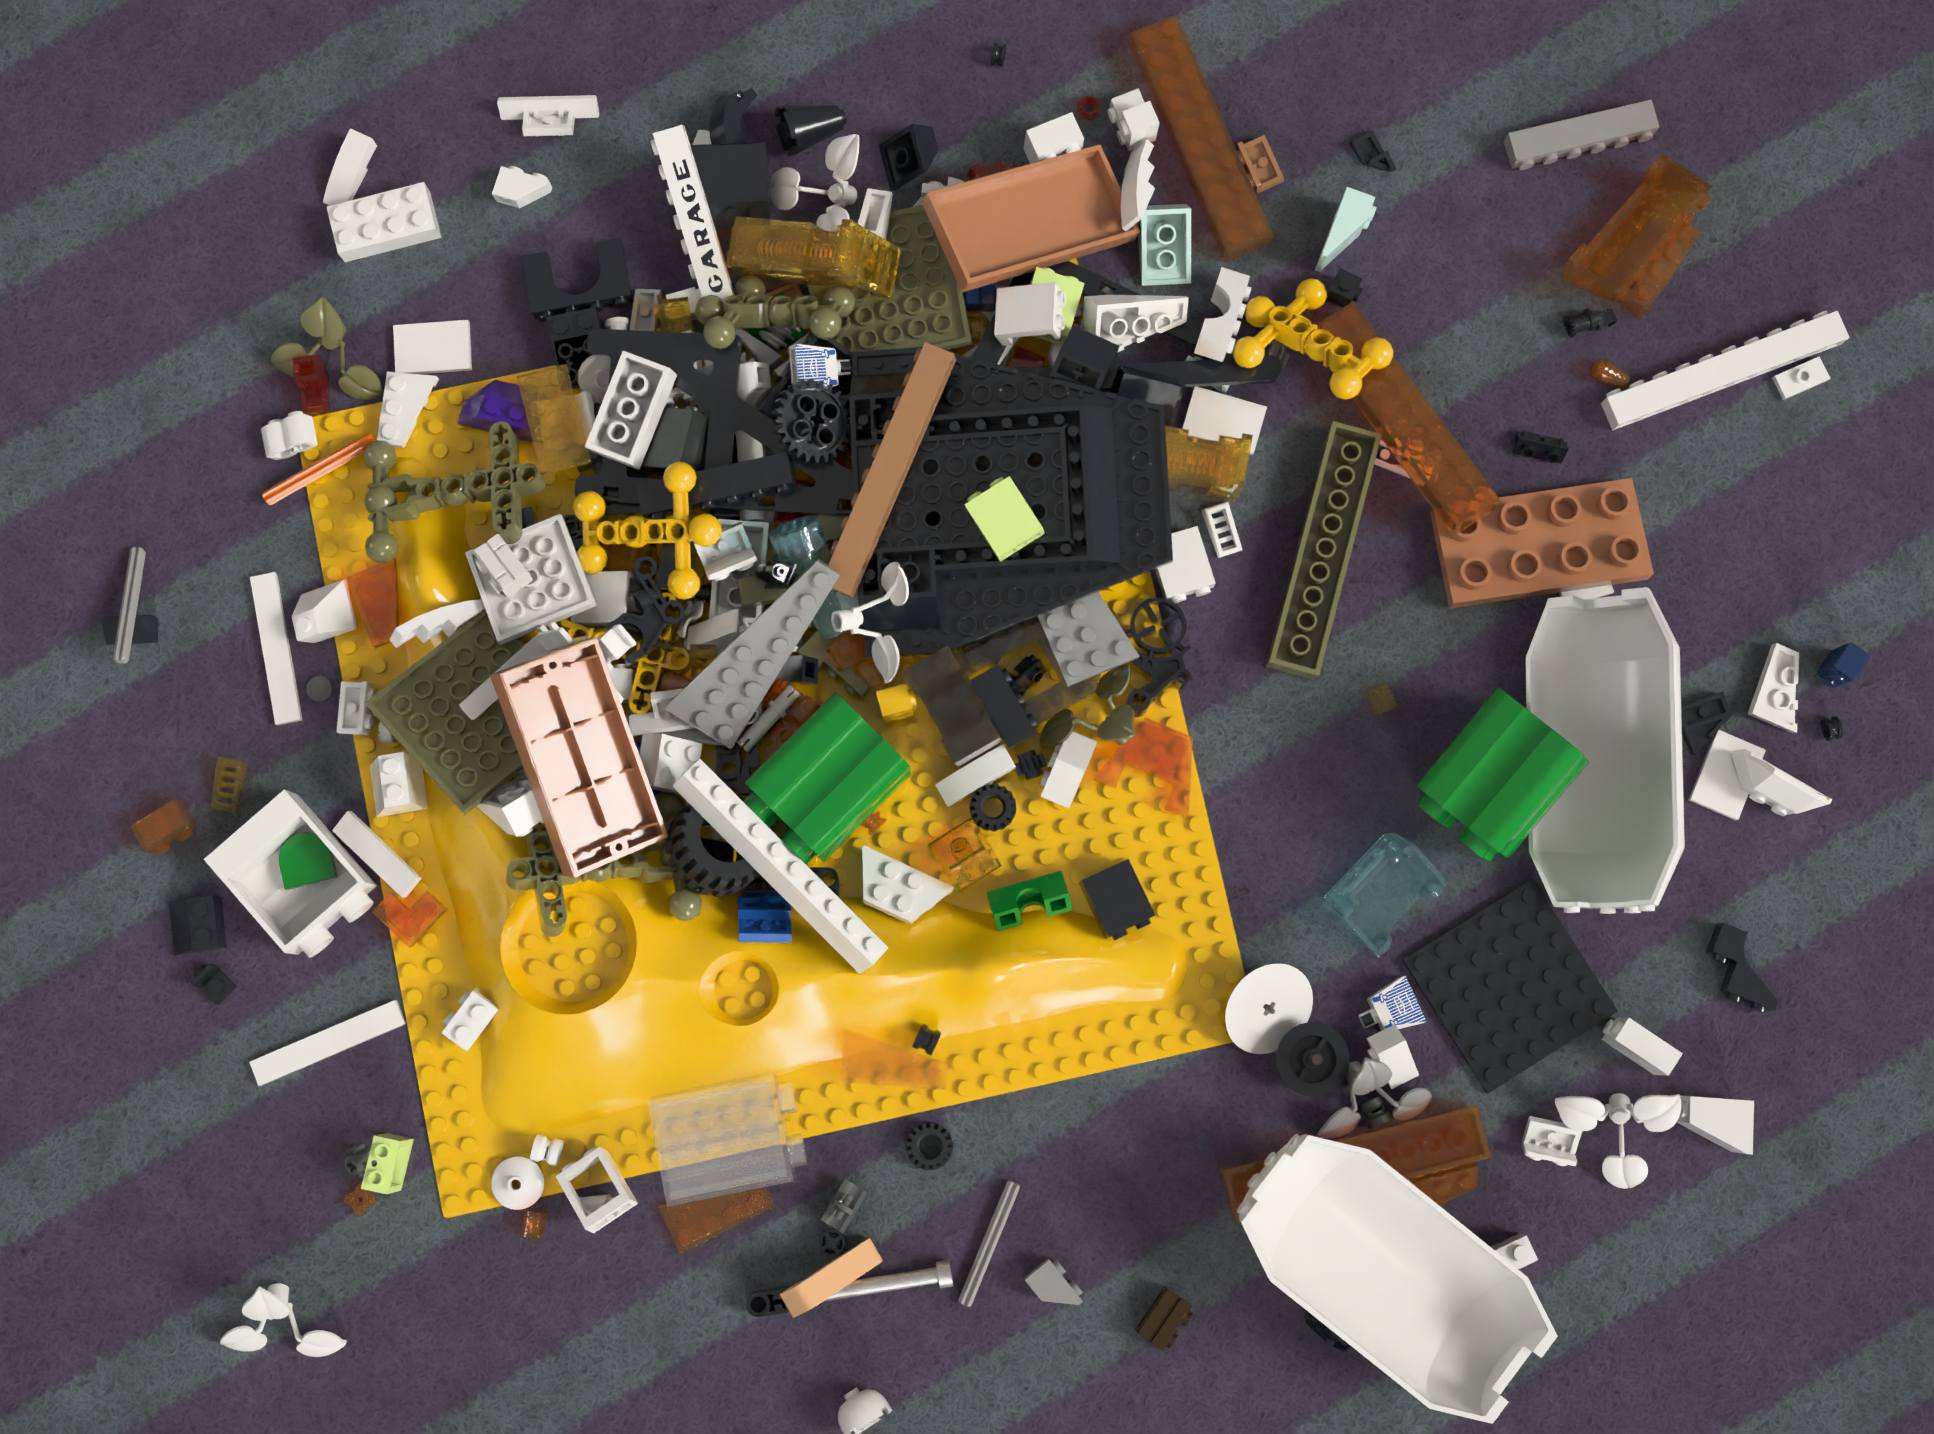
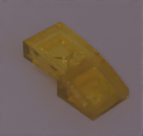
M690 644L689 655L692 664V680L717 657L716 645Z

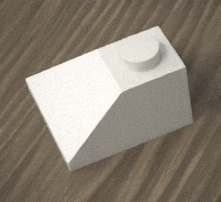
M346 580L301 594L292 614L297 641L316 643L357 629Z

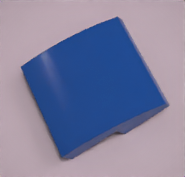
M737 896L739 942L791 943V906L782 896Z

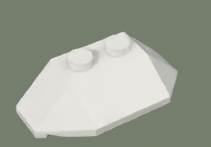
M1747 749L1735 750L1732 753L1742 790L1750 794L1749 798L1761 804L1766 803L1771 806V811L1778 815L1798 814L1828 805L1832 801L1828 796L1754 755Z

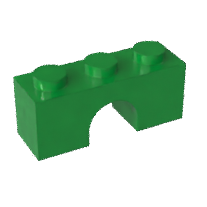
M1062 871L986 892L997 931L1022 925L1021 912L1031 905L1043 907L1047 917L1073 910Z

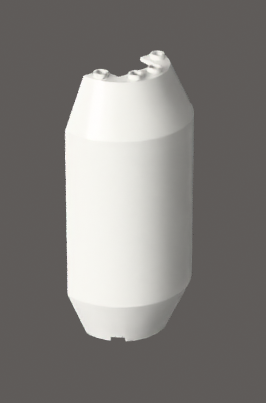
M1647 587L1621 590L1622 595L1581 599L1572 595L1548 598L1526 655L1527 710L1575 746L1589 761L1588 765L1529 833V853L1553 906L1564 908V913H1580V908L1600 909V914H1615L1616 909H1624V913L1655 911V907L1659 905L1685 848L1680 647L1651 590Z
M1295 1134L1277 1153L1272 1152L1264 1161L1265 1167L1259 1174L1253 1175L1249 1180L1247 1186L1250 1189L1237 1209L1239 1220L1268 1279L1429 1409L1493 1424L1508 1404V1401L1500 1394L1531 1352L1542 1358L1558 1337L1528 1277L1371 1150L1311 1135L1299 1136Z

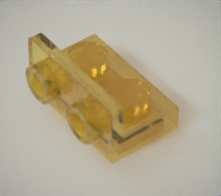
M662 294L657 295L658 303L653 304L655 319H660L661 327H657V331L684 332L691 330L693 332L688 297L663 300Z

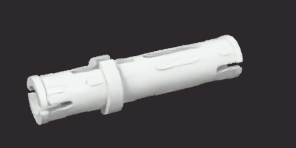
M788 684L774 702L771 700L768 703L769 707L736 741L742 747L750 739L743 747L748 753L780 717L786 715L785 711L801 696L795 690L788 698L789 694L794 690L791 685Z

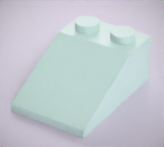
M1349 187L1346 188L1315 271L1320 272L1360 235L1362 229H1368L1377 208L1372 206L1375 200L1374 196Z
M1187 204L1147 206L1142 219L1137 222L1141 231L1138 235L1141 285L1191 284V208Z

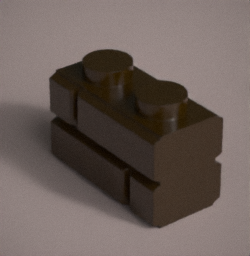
M1164 1286L1136 1326L1135 1331L1162 1351L1165 1346L1170 1348L1178 1336L1175 1331L1180 1324L1185 1326L1193 1314L1190 1311L1192 1305Z

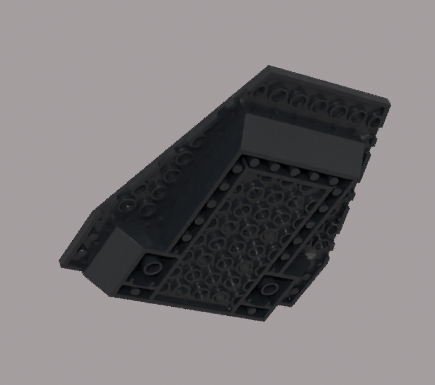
M923 347L852 352L853 376L851 379L849 402L854 495L856 492L860 493L864 484L861 482L863 473L866 468H871L874 461L872 458L873 450L877 444L881 445L884 438L882 434L883 427L886 421L891 420L894 415L893 405L897 396H902L905 376L908 372L912 373L916 364L913 363L915 353L918 348L922 349ZM954 353L956 358L954 367L890 512L888 526L883 529L858 586L859 606L883 597L887 592L881 584L882 573L888 564L899 562L908 582V599L905 604L895 606L889 598L886 601L862 610L863 630L880 633L882 637L885 635L892 636L897 644L899 656L944 654L1172 563L1173 551L1164 406L1134 398L1129 399L1117 396L1114 393L1102 392L1094 388L1058 379L1038 376V374L1018 371L1015 368L979 359L974 360L962 357ZM1031 455H1040L1043 458L1042 464L1038 467L1029 466L1028 459ZM980 458H987L990 461V466L985 471H980L976 468V462ZM933 461L938 464V470L934 474H926L924 472L925 464ZM1010 476L1031 510L1035 506H1042L1045 509V515L1038 519L1045 534L1000 562L964 504L968 503L967 499L978 491L983 493L990 489V484L1000 477L1005 479ZM930 513H938L941 517L939 524L936 526H929L926 522L927 516ZM864 635L865 658H873L872 644L876 639L875 637Z

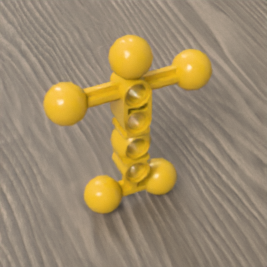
M1310 278L1302 281L1296 289V299L1287 307H1275L1268 297L1258 296L1248 301L1244 312L1247 322L1253 327L1263 329L1255 337H1243L1234 345L1232 354L1235 362L1241 367L1253 368L1259 365L1264 358V348L1275 339L1295 351H1301L1302 354L1306 353L1314 361H1323V366H1328L1334 372L1329 383L1331 392L1337 398L1348 400L1358 395L1362 388V378L1371 369H1382L1388 366L1393 358L1392 345L1384 338L1375 337L1365 342L1361 349V359L1353 355V346L1349 341L1341 340L1339 337L1335 338L1327 330L1318 329V325H1313L1309 319L1300 315L1306 309L1315 310L1320 308L1327 298L1325 285L1317 279Z
M678 461L670 464L664 471L663 480L665 487L673 493L674 519L646 520L641 516L634 515L625 520L604 521L598 525V521L605 514L606 505L604 499L594 491L580 493L574 500L573 510L575 516L582 521L583 545L576 552L584 573L589 575L598 574L607 566V552L598 544V540L603 544H626L632 548H640L647 543H675V570L668 576V589L676 598L683 600L692 598L699 591L701 582L699 575L691 569L690 542L694 541L695 544L703 547L712 546L719 540L722 532L720 522L711 514L703 513L694 517L693 520L689 519L688 492L696 484L695 470L689 464ZM681 525L684 529L683 535L680 534ZM658 526H659L660 531H661L659 536H658V534H657V528H658ZM635 527L637 528V536L634 534ZM612 528L614 529V532H615V533H614V537L612 536V533H611Z

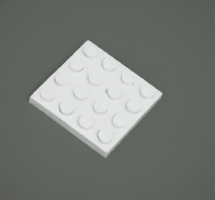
M562 514L522 529L520 540L514 544H507L533 578L532 582L520 588L511 597H507L503 591L498 594L489 582L492 576L489 572L484 575L475 564L478 560L474 554L475 549L465 552L495 637L500 645L534 632L540 625L546 627L551 622L556 623L597 606Z

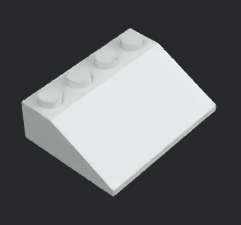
M526 773L523 775L519 774L509 780L477 805L482 812L510 835L525 836L533 830L532 827L539 822L544 823Z

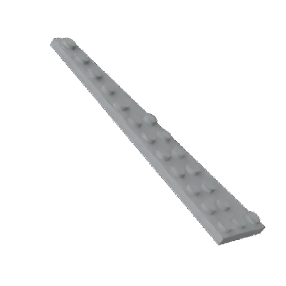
M980 458L976 462V468L980 471H985L990 466V461L987 458ZM1042 506L1032 508V512L1037 519H1041L1045 515V509ZM1099 592L1038 616L1067 687L1140 657Z

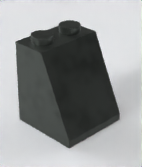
M667 404L662 412L641 466L661 476H664V471L670 464L678 461L689 464L695 472L705 470L709 418L701 414L700 409L696 407L685 406V409H681L678 406Z

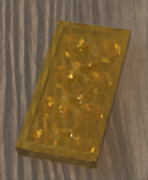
M567 364L517 376L541 474L545 475L592 463L589 449L585 447L587 440Z

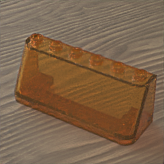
M1662 153L1646 171L1643 183L1588 246L1582 243L1568 259L1563 279L1575 287L1611 302L1623 301L1631 291L1629 287L1634 282L1639 283L1646 275V268L1650 263L1655 265L1663 255L1662 250L1666 245L1670 247L1679 236L1678 231L1682 227L1686 229L1695 218L1693 214L1698 209L1702 211L1711 199L1708 195L1712 186Z

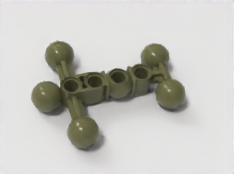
M749 274L737 280L734 291L735 295L727 296L723 299L715 295H707L699 299L696 304L695 315L697 320L704 325L703 336L706 343L716 349L726 348L733 343L736 333L735 328L771 327L772 324L779 328L793 325L794 328H810L816 337L826 340L833 338L839 333L842 323L841 318L852 313L855 306V297L853 292L847 287L838 285L826 291L823 304H818V298L810 295L796 296L795 299L789 296H779L773 299V296H765L766 287L764 282L759 277Z

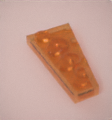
M764 1182L658 1205L681 1254L776 1207Z

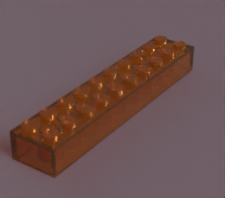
M1174 15L1131 32L1129 39L1131 51L1224 262L1270 245L1274 234L1177 16Z
M1354 302L1316 324L1318 329L1329 331L1335 338L1339 337L1341 340L1349 341L1353 346V355L1361 359V349L1365 342L1375 337L1380 338ZM1393 356L1388 366L1379 370L1371 369L1362 378L1360 392L1352 399L1376 432L1382 434L1381 438L1450 533L1454 536L1496 510L1500 500L1395 357Z
M1467 1105L1332 1140L1371 1150L1406 1179L1491 1158L1476 1105ZM1267 1157L1219 1169L1232 1221L1235 1223L1240 1222L1237 1209L1250 1189L1247 1184L1253 1175L1259 1174L1265 1167L1264 1161Z

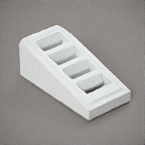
M1222 502L1201 509L1217 557L1220 558L1241 551L1242 547L1229 503ZM1223 512L1224 516L1212 518L1211 514ZM1226 521V526L1215 528L1214 524ZM1230 531L1231 535L1218 538L1217 534ZM1233 540L1234 545L1221 548V543Z

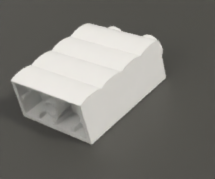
M285 789L204 859L284 953L299 955L304 951L309 958L315 956L334 939L327 930L342 916L349 923L355 921L368 911L374 903L367 894L377 886L376 883L301 797ZM304 832L316 834L332 852L338 877L285 890L279 866L281 847L287 839L295 834Z

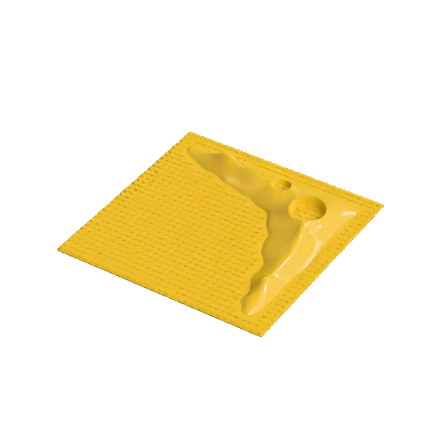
M1077 259L1069 260L1070 262L1078 265ZM1081 295L1078 305L1084 302L1085 296ZM967 312L973 344L949 349L950 351L962 356L979 344L989 325L979 312ZM1081 315L1079 318L1074 320L1072 326L1075 324L1078 325L1079 322L1083 319V316ZM741 328L745 332L749 333L748 328ZM803 328L806 334L811 332L810 328ZM1034 336L1021 337L1015 345L1006 366L1011 368L1049 367L1047 355L1052 342ZM741 346V355L746 353V361L748 362L752 357ZM787 349L781 350L782 364L790 359L786 352ZM701 360V361H702V366L704 367V366H705V362H704V360ZM556 365L431 391L428 396L429 400L426 406L422 408L416 420L417 424L404 449L395 448L397 458L394 466L388 470V478L408 474L412 479L432 478L435 480L436 477H440L443 480L451 474L464 476V473L470 474L475 470L490 468L489 432L459 425L457 420L464 401L494 380L544 391L548 400H565L582 391L578 388L562 392ZM773 371L770 373L771 387L776 381L772 375ZM684 399L674 401V405L681 409H685V406H691V402H686ZM382 402L313 416L318 445L310 450L300 452L303 469L367 433H371L377 441ZM518 439L520 463L535 464L545 479L543 491L535 495L521 497V509L532 507L536 512L538 523L558 514H562L563 517L575 515L573 503L576 498V479L580 475L595 474L592 468L579 472L574 461L589 449L584 446L572 452H545L544 445ZM842 444L844 451L837 453V457L833 460L853 473L852 453L847 452L846 444ZM363 453L306 485L324 584L326 586L341 580L347 581L357 625L355 630L334 636L343 682L358 683L367 681L374 684L376 691H380L448 638L443 631L424 643L417 636H414L396 648L390 641L395 628L419 615L440 607L482 599L465 552L480 547L484 543L486 544L497 533L492 525L491 501L479 502L476 500L475 503H471L468 500L460 506L447 504V507L442 506L436 510L420 513L419 517L415 520L393 522L389 520V533L396 538L399 547L397 555L392 561L387 563H377L371 560L366 554L365 543L366 539L373 533V522L367 519L370 513L366 509L364 499L366 493L370 490L367 485L373 483V470L365 464ZM794 466L797 487H813L815 479ZM648 470L652 479H663V476ZM409 492L395 493L398 501L397 505L407 502ZM766 496L760 502L765 505H775V497ZM693 509L689 514V519L693 520L699 514H709V510ZM777 512V524L770 525L771 539L768 566L771 564L773 555L785 540L796 549L802 544L813 528L818 514ZM674 516L666 517V519H674ZM887 519V522H886V524H885V526H884V529L888 526V523H889L888 519ZM658 526V528H657V534H658V536H659L661 531H660V528H659V526ZM635 527V529H634V534H635V536H637V528H636V527ZM612 528L611 533H612V536L614 537V533H615V532H614V529ZM598 540V544L606 550L608 556L607 566L602 572L629 571L633 573L635 561L639 557L649 556L657 564V572L653 579L657 585L662 543H647L643 547L632 548L626 544H603ZM691 541V569L699 575L701 585L711 583L712 586V580L708 579L695 545ZM641 565L640 573L648 575L650 567ZM1150 571L1099 591L1117 622L1125 631L1130 630V620L1138 605L1148 599L1156 598ZM693 599L677 600L684 606L688 600L692 601ZM700 600L704 603L702 616L696 623L690 622L688 624L685 638L688 635V627L709 619L710 602L706 603V600ZM766 604L765 607H770L772 604ZM1152 604L1150 607L1158 618L1157 623L1153 624L1143 608L1136 615L1135 630L1136 633H1139L1154 625L1156 627L1155 631L1141 640L1151 647L1164 648L1166 645L1158 633L1159 629L1163 628L1161 626L1162 619L1158 604ZM1038 616L1024 621L1025 624L998 663L1001 670L1006 668L1008 672L1017 677L1019 674L1014 668L1026 656L1029 657L1033 654L1042 661L1047 670L1042 679L1029 687L1022 697L1026 703L1022 706L1026 715L1031 713L1039 726L1035 728L1037 735L1012 749L1007 747L971 682L973 678L997 665L989 660L972 643L960 647L959 652L949 651L944 654L899 656L900 661L896 675L889 683H885L873 658H865L864 635L858 633L851 634V630L838 632L840 644L847 661L855 674L869 689L868 694L863 699L859 695L855 698L843 688L846 684L840 678L834 680L825 671L826 665L818 672V682L815 685H801L775 678L763 698L762 714L769 707L768 703L771 700L774 702L788 684L794 688L788 698L795 690L801 696L785 711L786 715L780 717L755 744L759 746V762H761V765L834 692L844 699L910 765L911 776L824 863L815 855L806 864L809 868L829 867L836 870L840 881V899L888 947L875 964L862 974H859L792 906L790 918L792 929L791 943L739 942L737 896H743L740 890L729 896L724 894L722 897H714L712 894L707 896L699 895L702 900L700 914L690 921H679L672 916L669 910V899L675 893L673 878L645 883L641 878H619L616 876L615 879H612L610 876L602 882L591 881L587 878L586 882L580 880L575 884L562 885L567 912L564 930L555 937L545 935L540 928L534 889L513 890L506 883L509 863L517 858L529 857L526 835L518 837L507 834L477 806L464 815L424 770L428 809L376 817L370 765L377 756L408 752L399 742L387 743L380 741L381 739L378 738L380 737L378 736V733H380L378 731L380 720L374 717L375 723L373 729H370V735L353 734L370 829L422 877L406 898H402L381 877L380 882L443 1216L450 1218L503 1206L495 1198L492 1191L491 1181L493 1173L497 1166L508 1158L522 1156L530 1159L537 1134L544 1135L549 1140H564L557 1166L549 1165L544 1160L534 1161L541 1168L544 1175V1190L540 1196L544 1197L564 1192L556 1176L562 1172L561 1169L571 1162L576 1163L584 1157L583 1155L586 1151L594 1147L606 1149L623 1178H629L1232 1043L1233 1041L1226 1028V1008L1232 992L1240 981L1245 978V972L1178 689L1173 685L1170 686L1149 705L1143 716L1134 718L1135 737L1130 738L1123 745H1118L1115 741L1101 740L1097 735V731L1079 723H1074L1073 732L1097 741V744L1071 806L1067 808L1041 797L1044 786H1041L1040 783L1045 771L1051 773L1052 768L1048 764L1056 746L1041 747L1040 737L1047 721L1054 714L1062 710L1069 709L1073 712V717H1078L1098 727L1110 715L1112 710L1106 698L1101 699L1096 695L1097 683L1106 672L1067 687ZM556 622L559 628L562 627L560 622ZM665 627L660 636H663L667 632V627ZM809 628L806 629L802 635L803 644L817 631L816 628L813 631ZM579 633L575 638L586 636V633ZM674 634L673 643H675V646L685 649V638L680 637L676 640ZM1128 636V639L1132 643L1133 647L1140 653L1147 656L1148 652L1141 649L1134 642L1132 636ZM636 645L634 647L629 648L624 654L629 655L634 653L636 650ZM653 650L650 652L649 660H658L661 656V651ZM798 652L791 653L793 656L799 655ZM1168 652V653H1165V654H1154L1153 657H1154V658L1170 657V653ZM684 655L677 656L674 659V666L680 667L685 664L686 657ZM623 658L610 662L613 667L615 664H626ZM693 660L691 670L688 673L679 675L693 680L713 660L700 662ZM1127 662L1130 666L1128 686L1121 695L1112 698L1116 708L1125 705L1130 692L1140 689L1151 682L1150 675L1137 668L1131 662ZM632 664L630 669L636 672L638 665ZM646 675L643 678V685H651L655 680L654 675ZM906 683L907 690L913 689L917 708H913V716L884 724L876 691ZM640 690V692L645 696L646 692ZM644 699L642 703L637 704L640 710L648 705ZM1134 699V701H1133L1132 704H1133V705H1137V704H1138V705L1141 707V705H1142L1143 702H1142V701L1137 702V701ZM621 703L625 716L629 717L635 714L630 709L629 703ZM747 724L741 733V737L753 724ZM642 735L633 736V739H640ZM750 739L747 740V742L741 747L742 765L747 751H745L743 747L750 741ZM1002 744L1005 746L1014 764L1019 762L1017 756L1024 752L1035 750L1037 755L1043 753L1047 764L1046 767L1042 768L1043 775L1026 781L1024 775L1018 777L1014 769L989 784L994 785L995 783L999 786H1005L1008 791L1012 792L1016 800L1015 816L1010 825L1006 826L1003 830L1000 829L995 832L986 831L976 825L970 813V801L973 794L947 807L935 784ZM722 746L724 750H731L726 746ZM728 763L723 768V774L726 776L733 775L736 771V765L733 763ZM757 769L751 770V775H752ZM731 788V790L737 795V790ZM675 794V795H677L678 797H680V799H681V801H682V803H683V805H684V807H685V806H686V804H685V799H684L681 795ZM989 798L983 804V811L989 817H998L1003 811V804L997 798ZM780 819L770 827L779 838L789 830ZM537 824V832H539L541 825ZM701 826L700 837L714 840L711 836V830ZM543 844L535 845L540 850L547 849ZM863 845L953 886L952 893L937 902L929 911L921 914L911 924H907L863 903L861 855ZM734 849V862H736V850H735V849ZM661 850L645 852V855L648 857L649 866H663L660 861ZM1129 859L1155 916L1150 918L1151 924L1138 930L1136 926L1126 929L1127 935L1115 941L1112 936L1105 939L1079 882ZM619 860L622 865H630L628 860ZM547 868L539 870L542 874L546 875L552 873ZM515 871L512 873L515 877L518 878L525 876V874L520 871ZM1062 871L1073 910L1047 917L1043 907L1031 905L1021 912L1022 925L997 931L986 892ZM825 877L822 880L828 887L835 882L832 877ZM761 879V887L765 888L763 879ZM754 881L749 883L746 887L751 888L752 883H754ZM552 893L543 894L547 899L556 898ZM552 911V912H551V915H550V919L553 920V923H558V922H555V921H554V916H553L554 911ZM477 987L480 989L479 993L493 1002L499 1010L470 1049L466 1051L442 1034L446 1028L442 1023L451 1011L457 1013L462 1005L458 1002L467 990L472 993ZM923 1023L928 1025L930 1030L942 1032L931 1056L926 1054L922 1048L915 1049L912 1047ZM601 1161L572 1179L570 1183L575 1190L611 1182L612 1180ZM515 1179L512 1181V1186L515 1189H519L521 1183Z

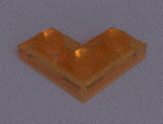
M426 891L410 909L394 893H389L372 912L408 947L412 948L446 912L447 908L430 892Z

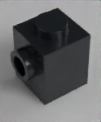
M1340 268L1327 293L1326 299L1347 309L1351 301L1357 302L1363 288L1359 287L1362 278Z

